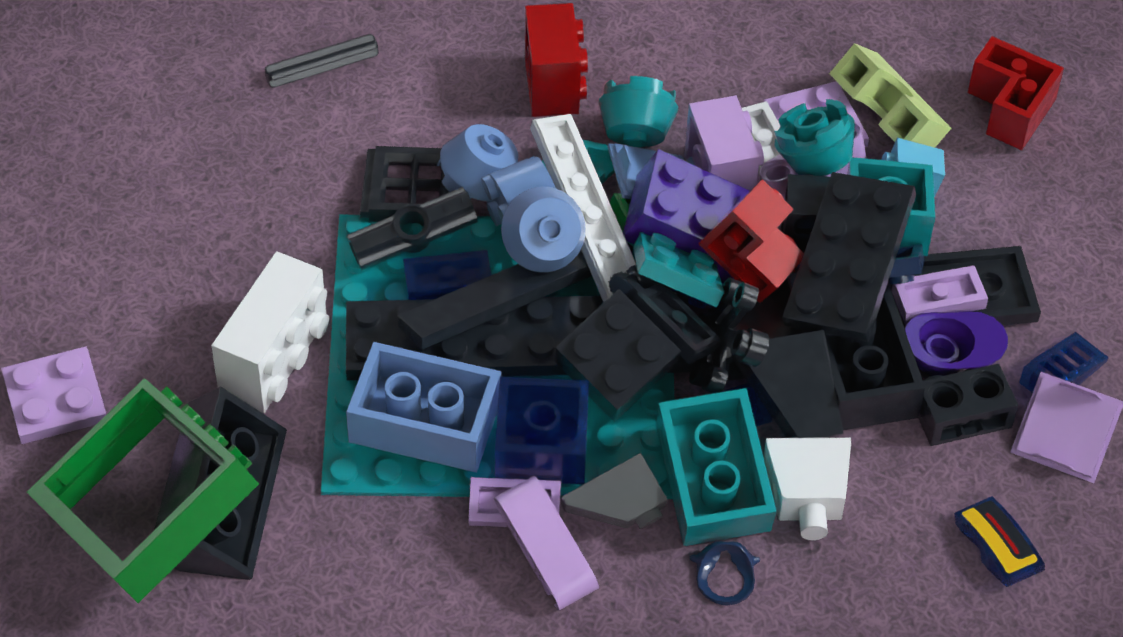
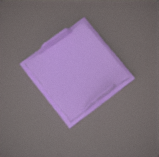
M1040 372L1010 453L1094 483L1123 408V401Z

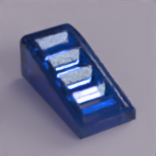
M1075 332L1025 365L1019 383L1033 393L1040 372L1046 373L1045 371L1048 370L1057 378L1080 385L1103 366L1109 357ZM1075 346L1078 347L1089 357H1091V359L1087 361L1081 355L1075 352L1072 348ZM1066 354L1080 366L1076 367L1063 356ZM1057 362L1060 366H1062L1064 369H1066L1069 373L1066 374L1064 371H1062L1060 368H1058V367L1055 365V363Z

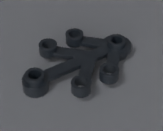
M730 277L723 284L724 294L717 308H710L705 314L700 313L698 315L721 338V343L715 352L694 363V367L690 372L689 382L713 394L722 392L727 382V347L731 348V354L736 356L737 361L752 367H758L763 361L769 345L767 333L753 328H748L746 331L743 329L733 330L745 314L750 312L755 306L759 290L755 286Z

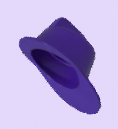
M982 312L921 313L912 318L905 327L917 366L929 376H945L962 372L964 369L992 365L1002 358L1008 346V335L1004 326L994 317Z

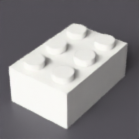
M276 251L211 345L217 387H223L262 413L266 412L272 401L279 402L287 388V378L293 369L300 370L303 367L308 356L309 345L314 338L320 339L324 335L329 324V315L326 314L325 305L327 290L324 289L322 269Z

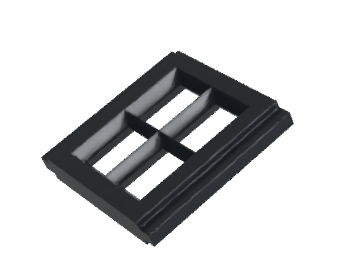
M376 146L375 149H368L360 218H369V222H379L389 218L402 206L416 204L417 191L439 192V196L449 193L442 183L445 177L442 169L441 179L418 178L419 166H437L442 148ZM389 165H410V178L387 177ZM386 190L408 191L407 203H384Z

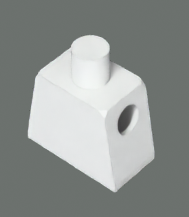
M766 438L763 458L778 519L780 521L799 520L801 536L806 540L824 538L828 534L827 520L842 519L847 491L851 438Z

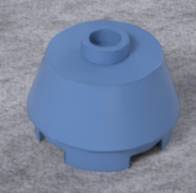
M476 124L468 127L443 145L437 166H441L445 175L442 183L449 192L463 187L470 199L474 198L488 203L493 200L488 198L482 185L481 177L518 162L519 155L514 143L504 133L491 126Z
M535 187L516 196L507 207L501 226L503 243L509 255L522 267L535 272L556 271L573 261L583 246L586 230L585 220L578 204L565 192L552 187Z

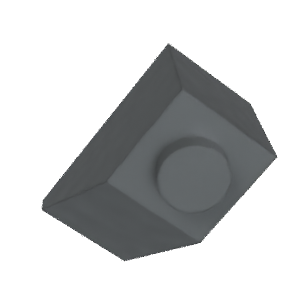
M640 453L562 496L561 505L564 511L570 514L623 528L637 524L639 529H643L663 517L660 510L666 507L668 499Z

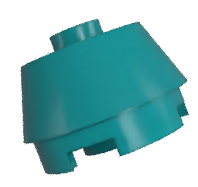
M630 76L629 84L616 85L613 80H609L604 85L603 95L598 101L607 137L616 143L638 148L651 147L662 143L679 111L678 105L675 102L676 91L667 92L663 90V81L644 76Z
M826 99V107H817L807 110L806 104L803 103L788 110L779 117L780 128L778 131H774L776 136L774 146L796 174L826 176L842 169L852 159L855 120L847 113L846 106L842 102Z

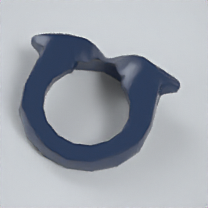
M734 541L713 542L698 554L690 556V561L697 564L696 581L698 589L710 601L721 605H734L746 600L753 592L755 584L754 565L760 562V558L753 556L741 543ZM726 550L730 553L732 562L737 566V570L744 579L743 589L738 594L730 597L719 596L712 592L707 582L708 575L718 562L721 552Z

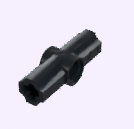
M461 187L420 205H404L393 216L348 234L347 240L355 260L362 271L405 252H421L427 248L430 242L478 222V218L468 193ZM411 222L418 223L423 227L422 231L415 235H408L401 229L404 225Z

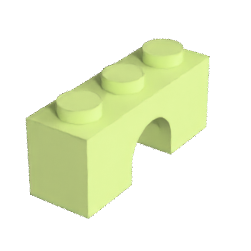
M854 43L829 73L853 99L864 103L882 118L878 125L894 142L897 138L935 148L952 129L877 52Z

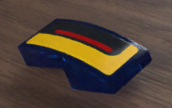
M993 496L954 513L955 524L959 530L980 549L982 563L1006 587L1045 570V563L1028 536Z

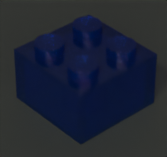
M500 377L495 443V478L527 480L535 476L538 480L561 481V484H585L588 380Z

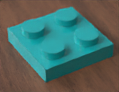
M640 232L633 246L638 274L714 307L718 306L724 290L717 265L714 264L715 261L712 257L698 250H692L691 253L675 247L676 243L672 239L662 234L653 233L651 237Z

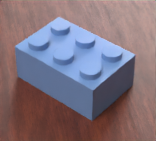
M373 342L346 411L348 440L350 443L477 473L501 404V371Z

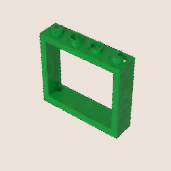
M145 378L27 491L137 603L156 587L259 485L247 470L252 465V462L234 444L227 450L225 447L229 444L228 441L211 424L203 429L202 426L205 424V421L188 404L180 409L179 407L183 404L182 401L167 386L160 392ZM163 419H166L219 467L122 561L70 509Z

